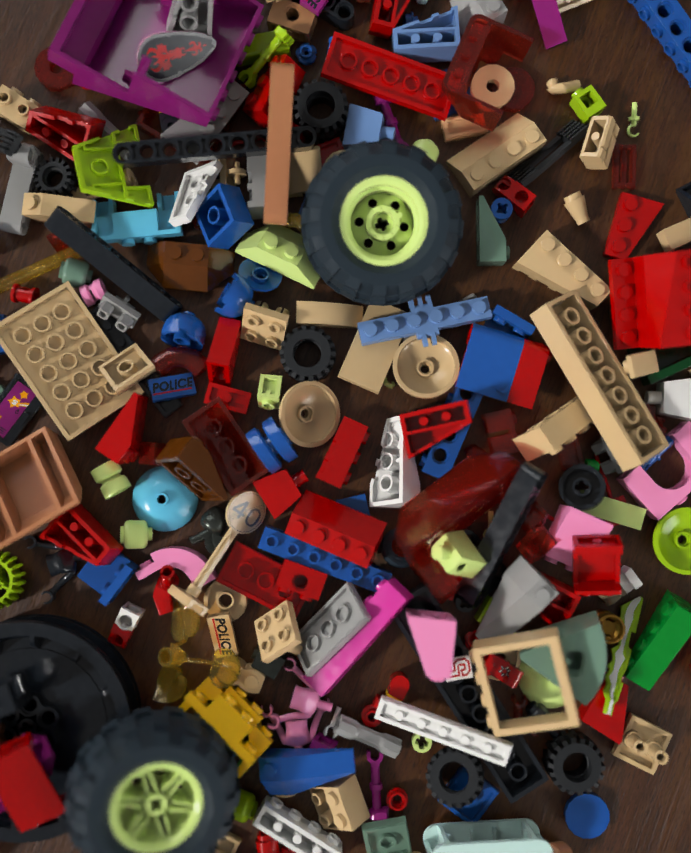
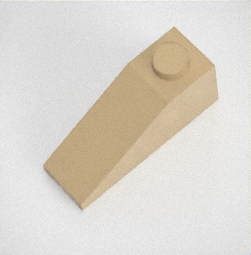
M24 193L21 215L37 222H46L55 208L61 206L82 223L94 224L96 201L47 193Z

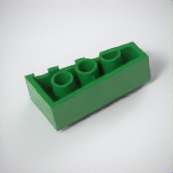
M666 590L632 649L628 666L624 673L626 678L648 691L651 690L691 636L690 602L670 590Z

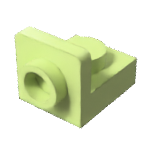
M260 374L257 393L258 407L265 410L279 409L283 382L282 376Z

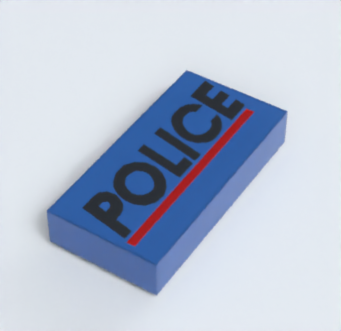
M192 372L148 380L152 403L197 394Z

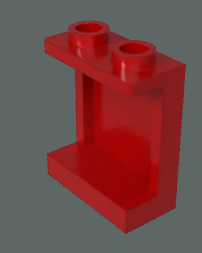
M620 535L572 536V584L575 595L613 596L622 594L620 585V556L623 554V544Z

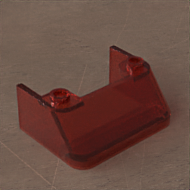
M476 14L470 18L442 82L444 93L460 117L493 132L504 111L466 94L480 61L495 64L500 60L503 53L522 62L534 38L482 14Z

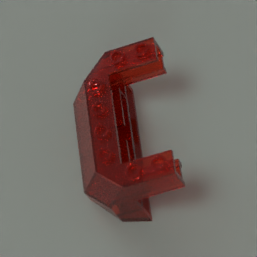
M505 452L471 454L400 507L395 533L397 545L412 570L440 605L459 591L457 588L459 583L451 574L445 571L438 560L432 557V546L443 534L466 529L498 503L501 504L521 466L519 461ZM536 500L521 526V529L528 536L544 525L548 517V513Z

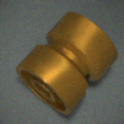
M606 609L596 610L604 633L605 643H618L625 635L624 622L620 617Z

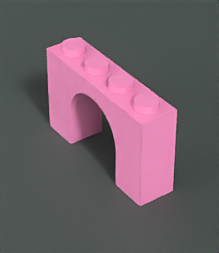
M690 421L680 422L667 434L674 441L673 446L681 454L685 464L684 475L675 486L666 489L660 487L641 466L623 472L616 479L640 507L647 509L646 514L651 519L660 520L675 505L684 503L688 499L687 495L691 492Z

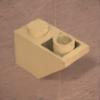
M655 349L627 354L626 360L622 361L624 372L630 374V379L659 372Z

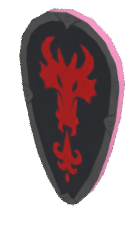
M165 31L151 34L144 38L138 47L137 63L139 66L143 54L151 58L152 61L146 76L156 82H166L185 74L204 62L216 48V41L213 37L196 31Z

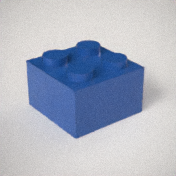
M218 183L204 198L195 214L207 246L211 248L228 250L254 225L240 188Z

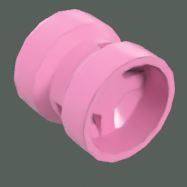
M100 278L94 280L90 285L84 284L79 287L81 297L88 307L101 300L107 291Z

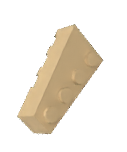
M548 230L539 237L512 267L563 295L576 289L588 310L597 307L610 293L609 286Z
M576 396L561 406L560 409L546 416L544 420L527 429L528 432L518 435L512 440L524 459L529 462L547 453H550L551 456L563 449L562 444L567 445L577 438L575 434L587 431L591 428L589 424H594L579 397Z

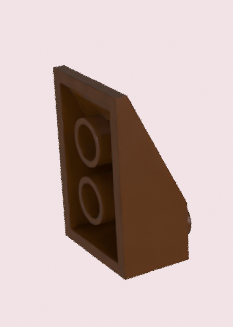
M190 436L170 439L155 459L202 501H226L228 498L211 455L199 438Z

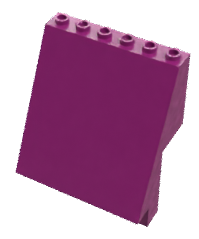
M74 0L49 47L48 60L73 73L72 84L207 127L210 120L215 122L220 112L217 105L219 101L222 103L225 101L229 92L226 86L228 82L233 83L238 73L235 67L237 64H242L247 54L243 51L245 45L250 47L255 37V34L252 33L253 28L256 27L258 29L264 18L260 14L264 5L256 0H213L212 37L216 41V48L204 62L194 69L172 80L156 82L146 76L152 59L143 54L138 66L137 51L144 38L151 34L166 31V22L173 0Z

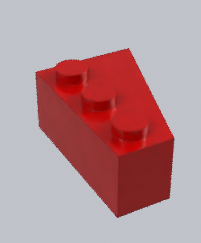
M42 106L29 110L25 131L74 161L72 146L96 137L101 138L106 120L50 106Z
M463 400L400 414L399 418L408 459L415 457L472 423L473 419L469 401Z
M344 416L325 455L324 461L316 474V478L338 488H341L342 484L347 485L352 474L348 472L351 464H357L361 455L358 449L361 444L365 445L369 438L368 426Z
M78 504L54 518L39 536V538L48 540L56 544L57 547L64 548L72 552L73 555L96 566L111 565L124 549L82 504Z

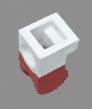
M129 601L123 605L107 641L125 649L145 609Z

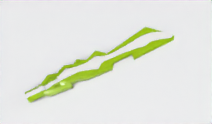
M641 596L621 605L620 618L625 625V635L618 642L617 646L611 648L612 660L607 665L609 670L605 674L606 685L603 689L605 697L603 713L612 716L614 705L619 699L624 684L621 681L632 652L628 646L631 632L636 633L643 603Z

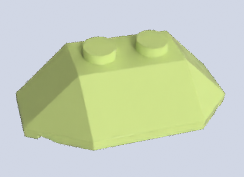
M268 224L245 233L235 249V253L311 289L315 288L320 279L319 274L308 259L302 235L282 225Z

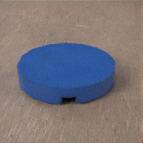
M586 791L583 792V795L579 796L575 793L565 804V822L576 836L583 839H592L600 836L606 830L610 821V812L606 803L599 795L593 792L587 793Z

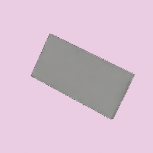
M347 582L299 630L303 648L297 656L306 676L312 677L371 619L351 582Z

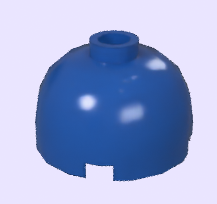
M236 272L232 275V278L235 280L232 283L228 282L216 303L220 307L214 308L215 312L227 318L242 316L246 302L255 304V301L252 300L254 291L250 287V282Z
M184 311L183 313L171 315L165 321L160 338L173 348L177 349L178 345L186 346L184 351L197 352L203 349L206 340V330L202 321L194 313Z

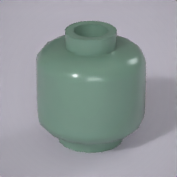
M69 257L66 261L61 262L58 278L62 279V283L69 281L72 287L79 289L80 286L91 283L93 271L89 270L88 262Z

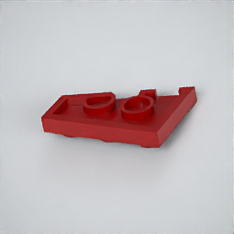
M622 192L619 195L602 256L611 259L628 258L664 203Z

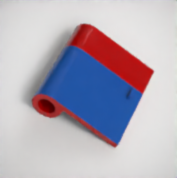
M472 323L467 335V347L455 387L532 409L546 363H549L552 358V352L548 345Z

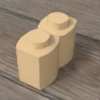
M232 655L225 657L217 677L226 684L239 685L244 691L256 694L260 692L266 675L251 667L252 663H246L242 658Z

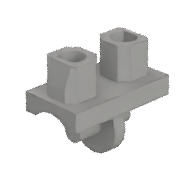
M107 291L103 295L97 311V316L103 320H107L110 315L117 319L115 326L121 332H125L129 328L132 329L141 314L134 310V306L129 304L131 300L129 295L123 300L119 296H113Z

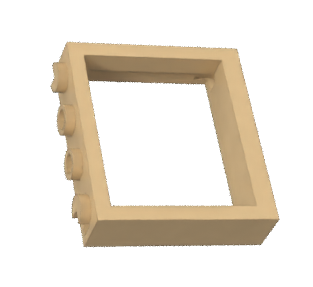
M557 627L473 641L472 650H469L470 660L472 664L475 663L477 668L475 679L477 685L482 687L481 702L483 707H487V725L493 729L494 737L580 726L579 712ZM549 645L566 712L499 720L483 655Z

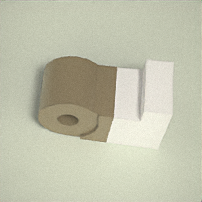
M625 565L620 568L621 595H598L605 606L616 603L622 596L624 597L633 589H638L643 585L632 568Z

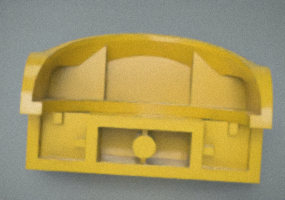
M208 676L195 690L190 691L184 697L185 701L179 708H183L184 712H186L189 708L193 707L204 720L214 727L232 750L243 760L238 767V778H240L274 742L271 738L273 733L265 725L262 726L261 721L265 718L262 715L263 709L256 702L251 703L246 698L248 694L239 685L237 687L232 685L226 689L224 688L226 686L225 683L217 676L215 678ZM209 700H213L210 705L207 703ZM249 735V741L245 743L243 739Z

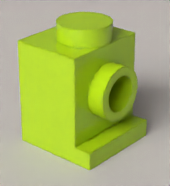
M592 85L585 89L583 87L577 89L571 95L572 100L569 103L581 120V124L583 123L584 125L590 122L591 117L600 115L607 106Z

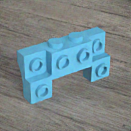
M175 191L174 195L162 196L161 193H157L158 210L155 208L117 212L115 200L108 199V202L99 203L96 201L94 224L92 223L91 230L107 243H119L123 247L135 246V243L144 242L146 245H152L157 243V241L163 240V238L183 236L182 225L174 227L169 223L178 191Z

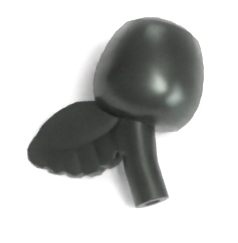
M213 506L202 515L200 524L204 530L189 537L192 546L204 541L210 554L214 552L223 538L221 535L229 527L225 518L226 510L224 508Z

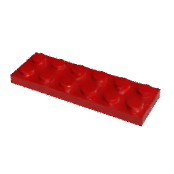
M334 31L320 76L442 121L447 119L460 78L459 76Z

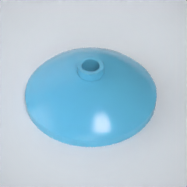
M158 466L145 472L136 482L132 494L133 508L139 520H145L148 527L163 532L173 531L186 525L194 516L199 502V498L163 466ZM161 495L165 496V503H160L159 497Z

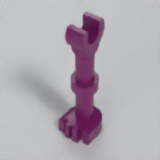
M374 96L373 99L376 106H381L386 119L385 126L396 127L394 140L409 146L400 136L397 118L393 116L389 105L391 102Z
M367 749V760L371 763L369 789L372 790V807L368 809L371 816L369 819L384 820L389 818L388 806H381L383 783L380 782V762L383 760V754L379 752L377 758H372L370 749Z

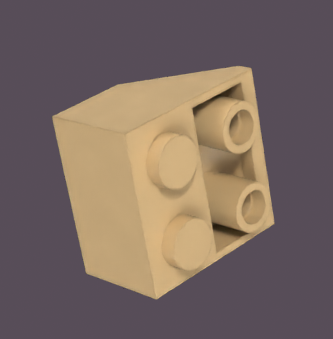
M350 774L309 789L323 829L353 832L371 817L356 774Z

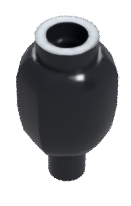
M536 701L530 702L525 708L527 717L551 714L543 704L536 703ZM557 729L541 731L549 733L553 739L557 738L560 734Z

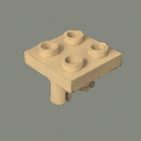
M256 301L255 304L246 302L243 309L240 338L281 350L282 340L284 341L286 338L290 316L289 311L284 308L283 313H281L282 307H278L276 311L268 309V304L265 302L260 306L261 301Z
M286 600L254 621L262 662L270 663L286 652L294 655L301 653L303 648L301 645L302 641L292 602Z
M629 712L624 723L622 742L620 745L615 742L611 753L654 775L659 764L665 765L668 762L669 756L665 750L673 734Z

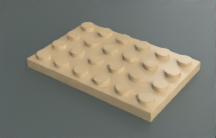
M69 281L0 321L1 347L68 442L125 406L134 392L139 394L145 393L139 383L118 396L98 367L118 353Z

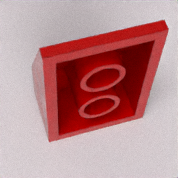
M134 392L95 449L116 464L133 463L140 454L138 450L142 445L148 397Z

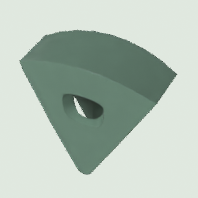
M596 610L536 629L558 628L575 699L584 705H587L594 698L600 688L606 670V643ZM549 645L521 650L520 659L560 688Z

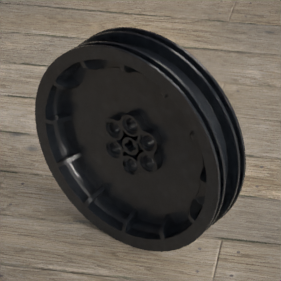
M29 614L17 616L0 622V686L11 681L14 691L18 695L13 677L24 672L37 706H33L29 701L15 712L16 716L8 714L0 717V722H3L6 726L3 734L8 742L28 732L35 735L46 736L48 734L52 737L53 742L49 741L55 758L53 773L49 778L58 794L62 795L66 793V783L70 769L76 764L78 753L91 737L98 736L102 731V727L116 717L125 718L134 714L135 709L142 708L139 689L135 677L121 653L112 643L107 641V638L93 628L74 619L58 615ZM48 711L54 713L55 719H51L48 716ZM7 731H10L14 738H10ZM7 810L0 813V841L31 843L55 838L68 832L65 812L57 818H52L41 823L36 828L22 833Z

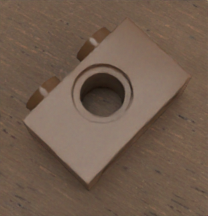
M292 0L273 1L267 18L268 31H274L279 25L282 29L286 28L287 33L294 40L309 44L317 24V15ZM291 17H297V18H298V19H296V20H294V21L289 20V18H291Z

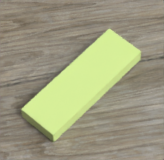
M580 489L581 494L585 493V490ZM604 497L599 506L582 512L641 530L647 509Z

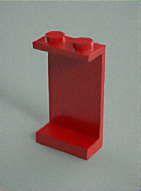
M31 732L0 745V800L21 833L34 829L41 823L57 818L65 812L66 793L58 794L33 751L35 738Z

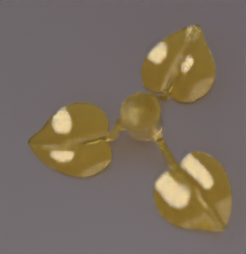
M176 600L172 614L171 634L174 640L179 642L172 643L171 647H164L159 652L158 660L163 667L158 675L156 691L152 698L155 701L164 703L179 700L186 691L187 679L182 675L183 669L178 667L184 662L212 665L210 679L218 688L230 687L239 679L241 674L239 658L228 648L217 649L214 653L213 661L186 658L185 651L179 648V646L187 642V637L196 635L200 625V617L192 608H187L178 600Z

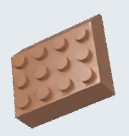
M45 426L0 452V550L81 503L82 486L58 434Z

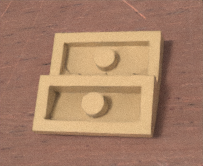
M314 146L310 151L290 153L288 198L303 196L307 192L313 178L322 169L320 146Z

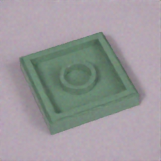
M406 816L361 824L367 853H412Z

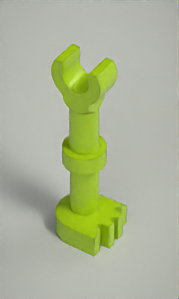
M279 25L274 30L276 36L265 50L262 49L260 51V56L255 63L247 70L241 71L238 75L242 82L248 78L245 85L250 89L255 86L258 72L267 61L270 62L272 60L271 56L283 42L287 47L294 43V39Z

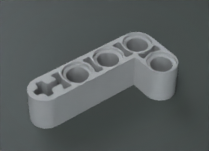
M21 142L22 146L16 154H13L12 157L6 155L13 165L0 214V230L24 236L28 231L30 218L21 215L24 193H37L38 189L35 186L37 184L34 182V178L38 177L34 173L35 171H40L37 168L39 164L44 166L42 162L44 161V156L34 145Z

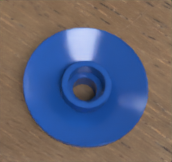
M250 259L244 260L239 266L238 274L250 282L252 290L259 292L272 291L282 281V274Z

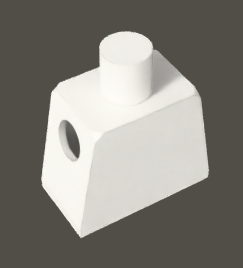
M691 378L657 383L656 391L645 392V404H656V414L691 421Z

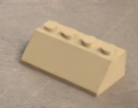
M516 113L447 160L446 164L471 198L540 151L547 139L535 122Z

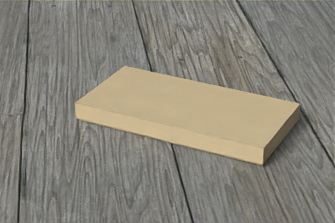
M368 305L361 322L407 312L391 305ZM357 330L337 377L379 394L402 338L362 346Z

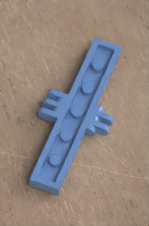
M430 294L425 295L426 304H423L421 296L416 297V306H414L413 299L409 300L410 312L357 323V328L362 346L416 335L417 340L422 339L423 347H428L427 338L431 339L432 346L437 345L436 336L440 335L439 330L491 320L493 316L487 296L433 307Z

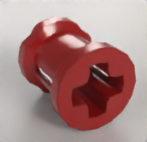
M15 283L11 288V302L30 304L40 298V290L37 287L26 288Z

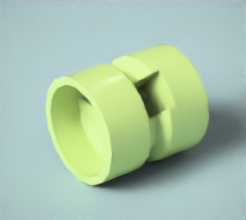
M112 460L90 472L96 484H102L100 489L105 500L122 493L132 486L125 475H120L122 471L120 464H116Z

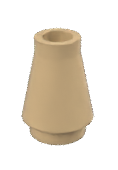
M580 191L563 198L565 201L563 205L574 218L577 226L590 220L585 196Z

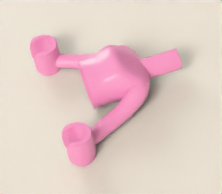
M289 656L286 659L293 661L294 666H284V669L286 671H293L309 688L300 687L296 684L289 708L299 710V712L280 716L276 713L271 714L270 717L275 718L277 724L268 723L269 729L274 730L278 728L281 722L311 718L317 708L328 712L332 710L333 703L320 700V695L303 678L305 673L297 666V660L293 656Z
M270 704V712L265 713L263 711L262 715L265 718H269L271 723L275 725L277 720L270 717L273 714V705ZM317 709L311 723L310 732L307 719L285 721L286 733L282 725L279 724L276 731L282 744L294 748H303V746L312 742L325 710Z

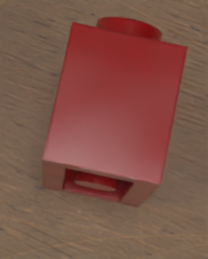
M284 558L275 584L279 586L278 590L291 595L292 591L299 593V598L312 602L315 599L319 601L328 574ZM298 575L306 576L307 582L303 587H297L294 583Z

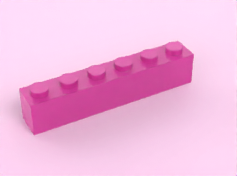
M395 577L389 580L383 579L377 585L375 595L373 597L370 595L363 601L371 619L312 677L306 676V674L303 676L321 697L329 693L414 598Z

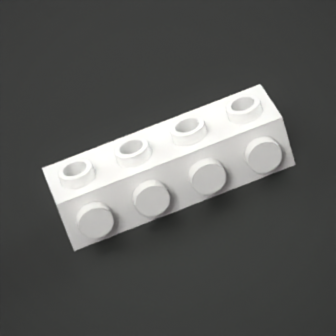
M269 795L265 796L255 813L253 826L296 853H342V841L336 834L332 832L327 833L317 822L313 820L308 821L298 810L294 808L289 809L283 805L279 798L270 797Z

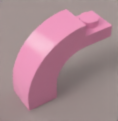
M169 546L151 553L150 555L154 562L149 559L140 564L141 570L135 572V575L140 581L163 566L170 565L186 573L191 583H193L208 559L194 549L184 546ZM215 569L213 570L205 584L213 581L218 577V574Z

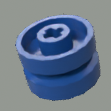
M271 416L262 422V428L267 435L266 437L257 428H253L245 435L265 467L271 474H274L282 468V462L277 454H280L288 463L299 456L292 446L293 443Z

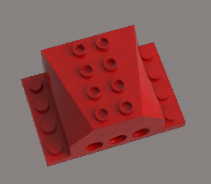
M691 250L608 260L613 349H662L691 345Z

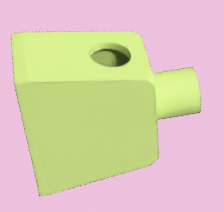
M463 530L443 534L432 546V557L441 563L448 574L474 578L487 564Z

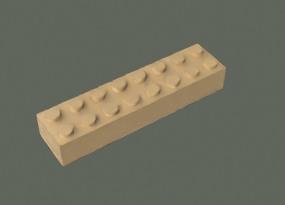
M576 289L544 304L530 314L531 319L623 472L644 464L670 446Z

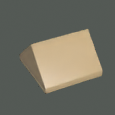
M136 343L98 367L118 396L156 371L153 363Z

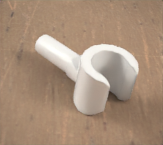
M336 707L330 725L325 727L323 731L324 736L327 735L329 728L334 730L335 722L342 709L341 707ZM334 733L332 739L337 737V734Z

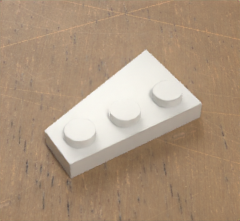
M219 160L184 173L169 219L171 225L177 227L192 221L223 167Z

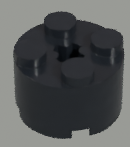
M577 464L571 466L563 473L559 480L558 489L563 501L570 507L580 511L596 508L605 497L606 484L604 478L598 470L589 465ZM581 482L589 486V489H586L583 494H581L580 490H576V487H579Z

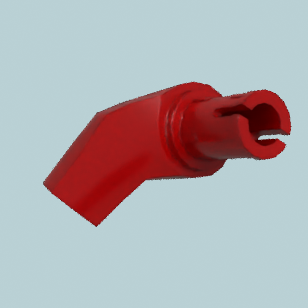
M165 565L160 569V577L153 592V599L159 616L174 611L172 595L167 591L172 584L179 585V577L170 565Z

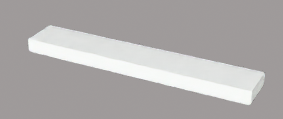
M385 695L381 696L374 717L380 721L504 767L507 765L513 748V743L494 737L491 734Z

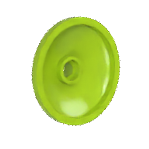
M681 507L669 511L658 521L653 532V548L659 561L669 570L683 575H691V507ZM680 536H683L682 543L678 542Z

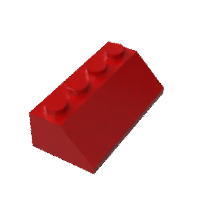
M305 490L291 514L285 534L359 566L368 568L374 561L388 523L310 490Z

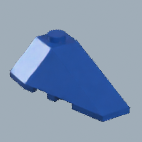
M268 748L258 758L260 781L270 795H294L356 772L354 748Z

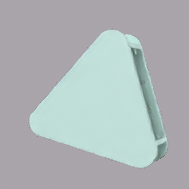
M529 818L434 823L429 825L423 833V843L427 853H553L548 841L541 836L537 824Z

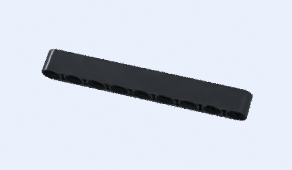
M310 126L291 127L290 153L310 151L317 139L316 131ZM268 129L120 142L113 147L112 155L115 161L123 168L267 155V146L259 148L256 146L255 141L258 138H263L267 141ZM308 134L312 142L305 144L300 140V136ZM236 140H241L245 143V147L241 150H236L232 144ZM214 142H219L222 145V149L219 152H213L210 149V145ZM196 144L200 148L196 154H190L187 151L188 146ZM167 147H175L176 153L173 156L165 155L164 152ZM144 149H152L153 155L150 158H143L142 152ZM127 150L130 152L127 160L119 159L121 151Z

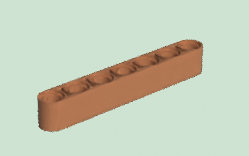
M271 62L263 224L287 225L294 64Z

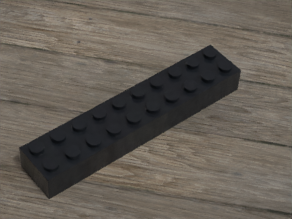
M424 582L409 590L414 598L405 608L443 612ZM404 608L394 620L420 659ZM455 632L453 657L469 655V651L457 632ZM471 663L473 678L446 682V679L443 682L434 681L459 723L494 736L493 729L487 725V707H483L481 702L482 687L476 683L475 671H477L475 663ZM492 689L499 720L511 719ZM521 734L499 737L513 743L506 767L483 759L511 804L549 780V777Z

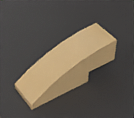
M691 218L665 228L656 234L665 253L691 243Z
M297 301V326L357 328V323L363 319V306L331 302Z

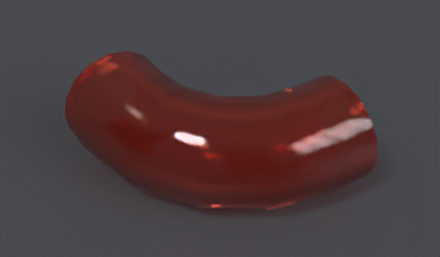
M184 346L166 348L150 359L156 370L163 376L175 368H183L191 372L196 378L207 370V357L196 349Z

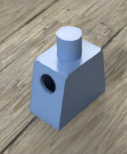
M349 104L342 144L343 148L346 150L350 145L362 141L394 140L396 127L384 126V114L381 112Z

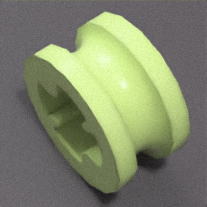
M413 733L411 737L413 748L419 753L427 752L432 746V740L424 737L427 743L423 742V746H419L416 739L420 740L421 735Z

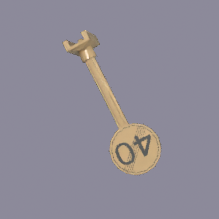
M245 490L233 496L226 507L225 514L229 529L194 582L190 583L186 590L172 584L167 591L189 609L192 608L202 617H204L208 608L197 599L202 591L201 588L238 533L248 534L255 531L265 518L266 505L258 493Z

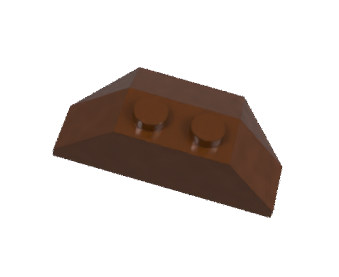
M163 241L148 245L146 266L165 289L208 293L233 275L235 252L211 248L203 244Z

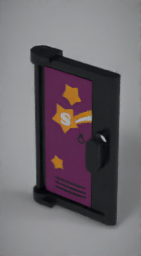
M18 373L13 375V379L0 394V442L7 447L15 443L43 406L25 379Z

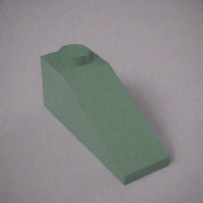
M479 195L476 200L477 266H503L510 257V247L506 246V238L485 197Z

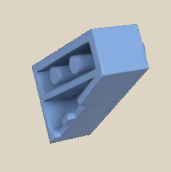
M458 5L451 7V10L439 14L437 12L432 14L431 18L423 21L418 19L396 27L392 31L393 53L420 63L458 61L461 47Z

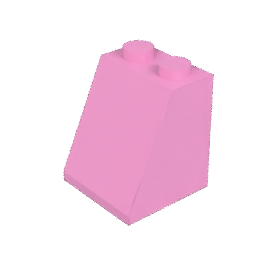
M560 504L539 553L546 555L544 560L557 565L559 561L566 564L564 569L572 572V536L609 535L614 525L573 507Z
M405 608V614L426 676L430 677V680L437 682L451 679L457 621L448 612Z

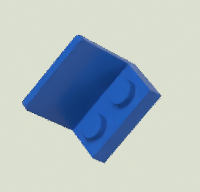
M498 304L491 311L492 319L486 320L483 326L523 338L531 336L536 329V326Z
M120 553L111 565L96 566L87 561L77 576L102 596L98 601L107 606L115 600L139 566Z

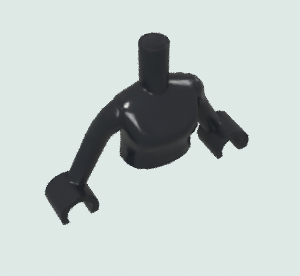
M29 535L24 540L32 538L34 544L27 547V549L38 546L59 550L56 553L46 555V562L51 576L54 577L67 573L51 589L41 593V595L45 593L50 594L51 599L44 602V604H49L56 599V593L75 576L77 562L84 559L73 555L72 552L64 548L57 547L52 542L39 540L36 535Z

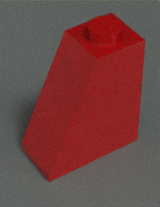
M219 317L206 361L209 382L231 387L241 340L242 322L240 320Z
M604 674L603 681L594 698L587 705H580L578 709L579 718L620 745L623 739L629 686L625 683L623 684L619 699L614 705L612 716L603 713L605 704L603 689L606 685Z

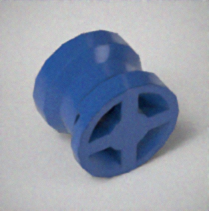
M498 198L490 206L498 224L506 222L513 211L512 203L506 198Z

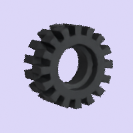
M53 157L49 158L50 162L46 159L42 161L44 166L39 164L37 168L40 171H35L34 173L38 177L34 178V182L37 184L35 185L41 193L72 197L71 191H77L74 185H79L75 169L57 157L56 160ZM57 173H62V181L57 186L52 187L51 179Z

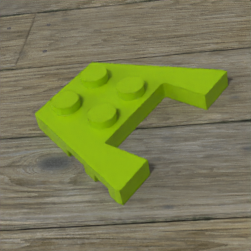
M132 124L122 131H119V129L113 131L111 135L102 138L96 137L72 146L75 168L82 193L153 208L154 200L150 185L126 186L123 167L115 161L112 155V149L117 143L140 141L137 124Z

